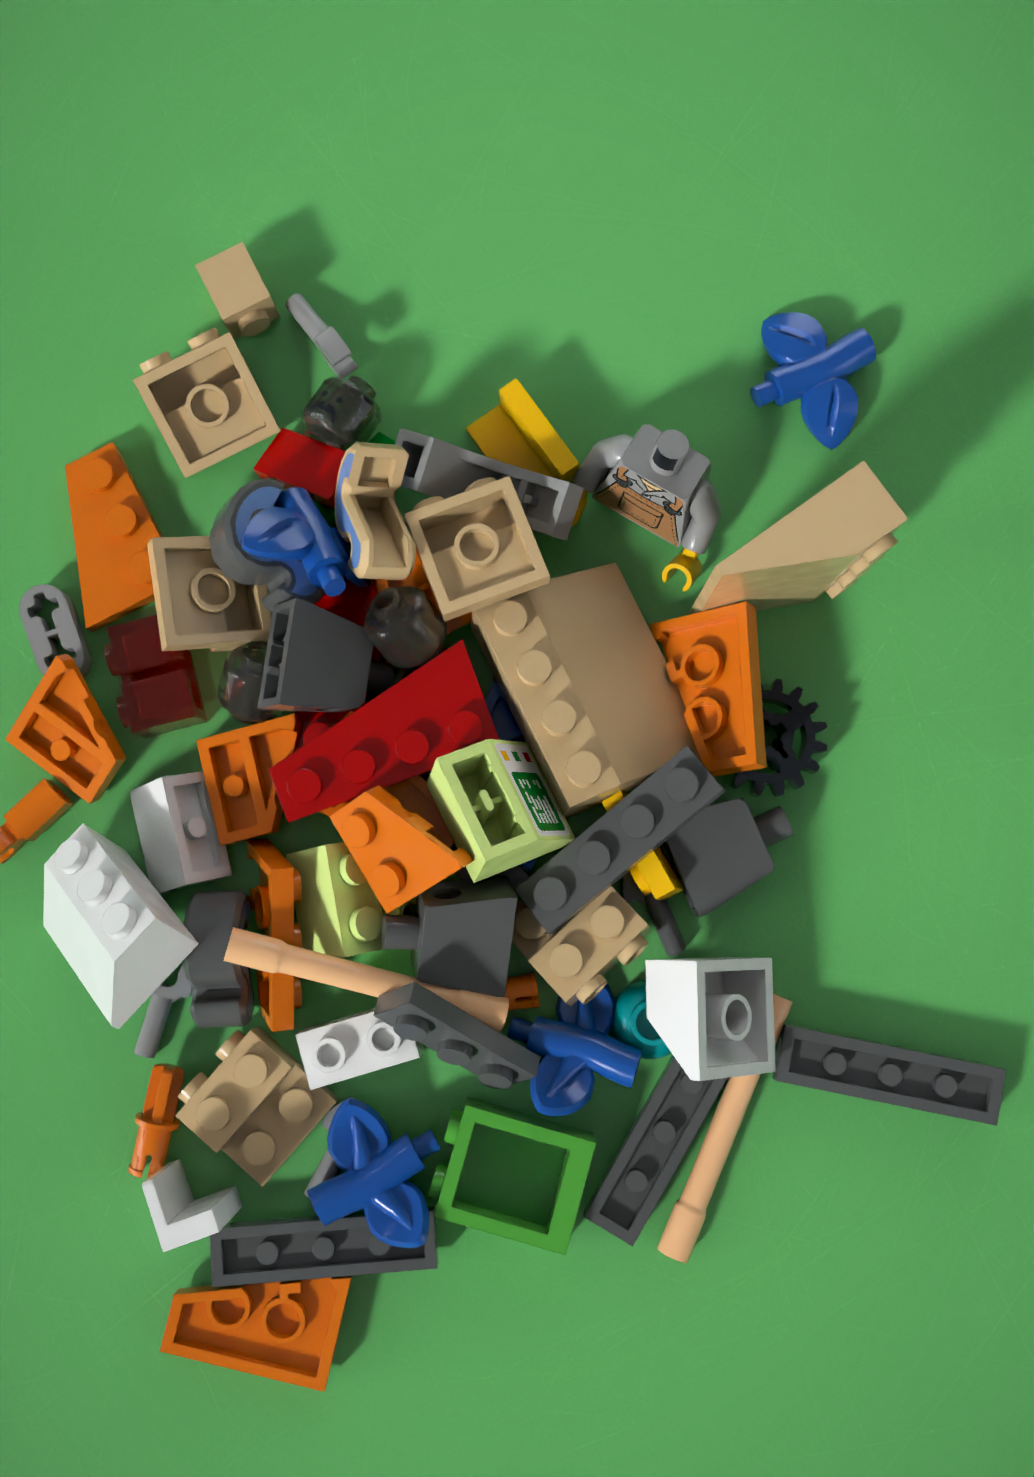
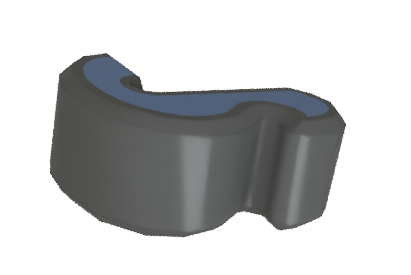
M265 478L250 481L241 487L216 514L209 535L213 560L227 577L240 584L267 586L269 593L262 598V604L265 609L273 612L274 605L294 598L315 604L320 601L325 592L323 588L315 587L310 583L301 560L264 558L242 550V538L249 522L261 510L273 507L285 485L276 480Z
M242 890L197 892L189 901L183 924L198 942V945L183 960V967L186 978L192 985L191 1017L193 1022L200 1028L245 1027L253 1016L254 993L249 967L223 961L233 927L243 930L248 927L252 904L250 896Z

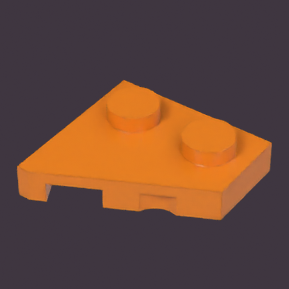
M68 654L55 656L5 740L87 803L91 804L100 800L125 761L126 756L74 659Z
M293 713L196 740L220 846H228L278 833L283 808L277 792L273 790L275 786L268 769L296 751L302 726L300 715Z
M379 785L365 791L329 816L386 914L399 908L474 861L470 853L462 847L453 851L431 835L434 828L433 825L418 814L406 811L398 799Z

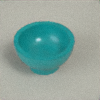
M646 980L636 981L628 985L615 999L616 1004L612 1027L615 1039L643 1050L642 1059H659L671 1054V1051L647 1019Z

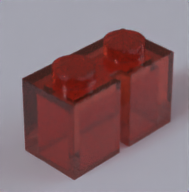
M157 615L107 627L110 644L104 646V654L111 674L113 676L119 675L122 679L123 685H120L122 696L117 697L116 704L120 720L125 728L130 727L131 733L149 738L208 722L191 650L162 651Z

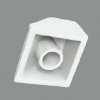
M707 957L645 960L647 1019L690 1080L705 1081L776 1072L772 958Z

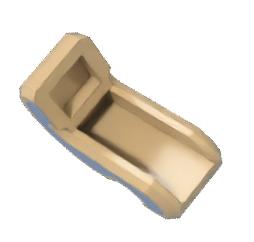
M356 442L346 450L340 464L335 489V521L337 530L346 543H351L348 565L355 576L360 579L405 580L414 569L416 543L395 499L396 489L401 487L409 454L400 445Z

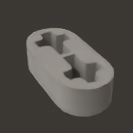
M47 584L36 585L27 590L21 598L19 611L39 670L44 675L55 656L60 655L56 641L60 640L64 649L76 653V657L73 659L83 678H85L90 672L92 657L71 598L56 587ZM46 598L54 604H59V608L51 612L55 629L51 628L47 620L36 615V613L43 610L42 601Z

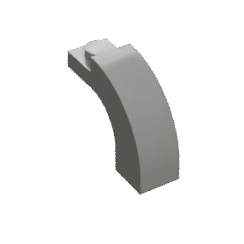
M400 428L395 445H400L409 454L401 484L402 487L432 497L441 496L446 499L465 492L467 486L477 480L488 477L499 480L510 476L531 530L567 541L584 490L583 487L474 453L434 437Z

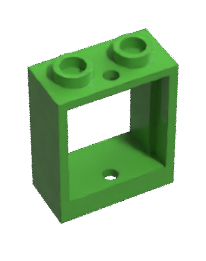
M468 1097L464 1111L452 1109L443 1142L453 1144L454 1147L449 1165L437 1163L428 1197L438 1200L434 1217L566 1256L596 1146L594 1133ZM475 1123L567 1149L546 1226L454 1200Z

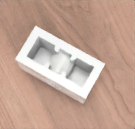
M375 1008L314 1025L295 1034L310 1090L420 1058L425 1050L424 1046L418 1041L398 1036L393 1030L394 1027L373 1016Z

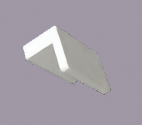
M203 771L160 777L130 791L148 878L159 894L184 886L232 876L226 846H220Z
M180 1159L167 1163L142 1182V1189L163 1252L220 1232L242 1208L236 1185L194 1200Z

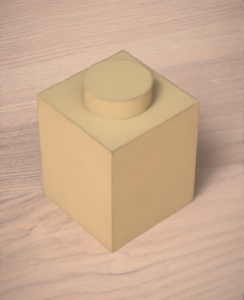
M243 242L195 265L234 340L241 336L250 337L266 330L270 326L271 321L280 317Z

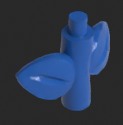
M788 312L768 317L763 321L761 328L762 342L767 354L779 366L767 371L764 376L765 381L750 389L751 398L759 408L772 401L778 406H783L801 399V414L808 430L823 446L833 450L843 442L850 432L858 412V395L846 378L875 361L876 349L873 340L865 329L858 328L827 346V335L818 320L808 314Z
M292 487L282 491L275 501L274 507L263 509L257 513L245 530L242 538V550L264 558L301 560L310 583L315 587L323 588L328 596L340 595L345 590L344 576L359 588H368L371 585L370 579L357 578L348 565L351 543H346L343 540L337 527H329L309 492L304 488Z
M608 983L597 996L585 1005L578 999L570 1006L558 996L555 1007L558 1020L537 1015L533 1023L516 1016L513 1017L507 1037L526 1043V1049L542 1057L539 1061L537 1076L531 1078L530 1081L531 1098L537 1112L548 1116H565L581 1109L591 1099L595 1083L593 1072L618 1084L632 1088L643 1050L627 1045L607 1035L613 1027L616 1004Z
M351 1097L347 1098L337 1108L327 1137L328 1151L337 1166L344 1170L345 1173L307 1190L316 1214L323 1225L327 1226L340 1218L363 1209L370 1232L380 1241L402 1248H416L426 1244L430 1222L428 1206L421 1189L408 1181V1179L426 1168L423 1159L441 1149L434 1133L429 1129L414 1139H411L409 1134L405 1133L391 1143L389 1128L379 1113L363 1101Z

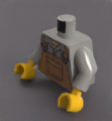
M643 424L633 437L627 434H620L602 439L593 446L572 477V480L575 482L574 484L584 488L572 526L579 521L587 506L586 494L588 492L593 493L592 499L677 548L680 545L684 547L683 552L677 554L664 568L662 580L664 583H667L673 576L676 568L682 570L687 577V582L682 590L685 592L702 573V565L698 555L705 554L722 514V506L714 485L709 482L711 462L706 456L690 448L689 441L682 432L677 430L662 432L649 424Z

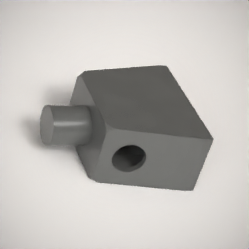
M294 598L273 606L257 709L306 712H346L357 710L364 705L366 692L380 695L392 687L394 668L391 664L371 659L374 640L372 635L371 637L369 636V632L368 634L366 633L364 627L310 602Z
M738 798L707 806L662 845L684 887L682 891L693 916L702 917L771 873L775 867L766 847L793 836V831L785 812L780 806L753 817L745 799Z
M491 876L476 883H473L472 879L437 883L417 896L415 916L384 914L381 928L382 949L411 950V962L415 977L422 983L505 997L517 906V896L508 876Z

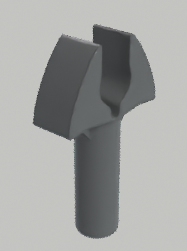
M631 872L626 873L621 879V897L627 903L636 900L646 906L668 956H676L684 952L686 944L667 900H656L652 892L644 895L633 879Z

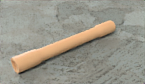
M235 927L232 929L223 960L268 973H284L377 998L381 994L416 982L498 1032H501L508 1014V998L422 983L416 977L296 947L285 943L281 939Z
M773 994L776 1046L793 1002ZM761 1074L730 1077L727 1081L681 1197L674 1204L657 1246L661 1253L676 1261L688 1263L706 1219L707 1206Z

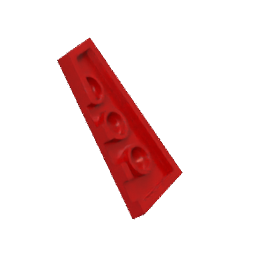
M463 639L268 769L288 823L353 800L365 791L378 785L386 788L432 770L436 758L486 739L499 740Z

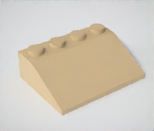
M863 460L717 564L689 612L694 614L744 601L755 606L756 611L813 602L825 592H827L831 599H834L855 584L858 578L868 572L872 565L882 559L886 552L899 543L893 533L908 518Z
M616 562L550 578V583L472 611V632L525 742L528 743L566 819L602 803V801L619 791L626 792L639 786L686 746L690 747L696 756L700 758L684 717L686 708L676 684L671 683L665 667L667 662Z

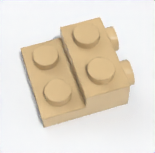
M216 327L188 340L187 342L192 351L172 360L169 352L166 351L141 363L139 366L144 374L133 379L136 388L185 478L280 432V428L232 334L228 332L220 336Z
M510 476L499 480L492 477L477 480L467 486L463 493L446 499L441 496L427 498L416 504L413 511L404 514L408 529L416 543L418 558L425 576L428 578L444 622L550 583L549 572Z
M209 536L157 537L150 539L147 543L162 651L210 648L211 652L263 649L267 646L272 612L265 609L262 604V598L268 594L267 586L240 584L227 577L213 560Z
M611 886L554 934L546 932L523 900L520 899L516 906L512 942L565 1003L572 1006L579 999L585 1005L607 985L608 981L603 976L619 961L624 966H627L647 948L649 943L645 937L651 932V929Z
M260 1026L251 1029L246 1036L238 1029L225 1041L215 1054L223 1062L209 1078L201 1071L188 1083L178 1096L185 1105L175 1116L216 1154L220 1150L225 1152L263 1187L339 1098L326 1086L310 1090L304 1066Z

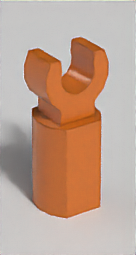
M43 778L3 816L6 822L0 827L1 864H4L15 855L25 841L34 842L73 805L69 797L51 780Z

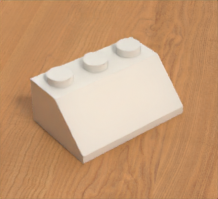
M84 823L58 847L57 851L44 864L43 926L110 1025L119 1030L193 951L198 942L126 850Z

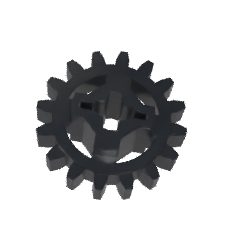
M776 678L768 690H764L761 683L762 703L775 704L788 711L786 714L780 715L766 712L763 708L764 731L772 728L778 736L772 741L773 747L770 745L765 746L766 763L776 773L764 774L754 770L735 773L731 783V787L737 789L746 781L750 782L751 796L755 797L762 794L765 785H769L774 797L783 795L785 780L795 789L805 785L800 771L803 770L812 774L817 772L820 766L811 756L812 754L827 751L828 747L823 742L815 740V734L827 728L826 722H813L810 717L819 705L816 702H812L803 706L799 702L803 689L799 686L788 695L782 693V679ZM799 728L801 732V747L797 756L791 747L794 731Z

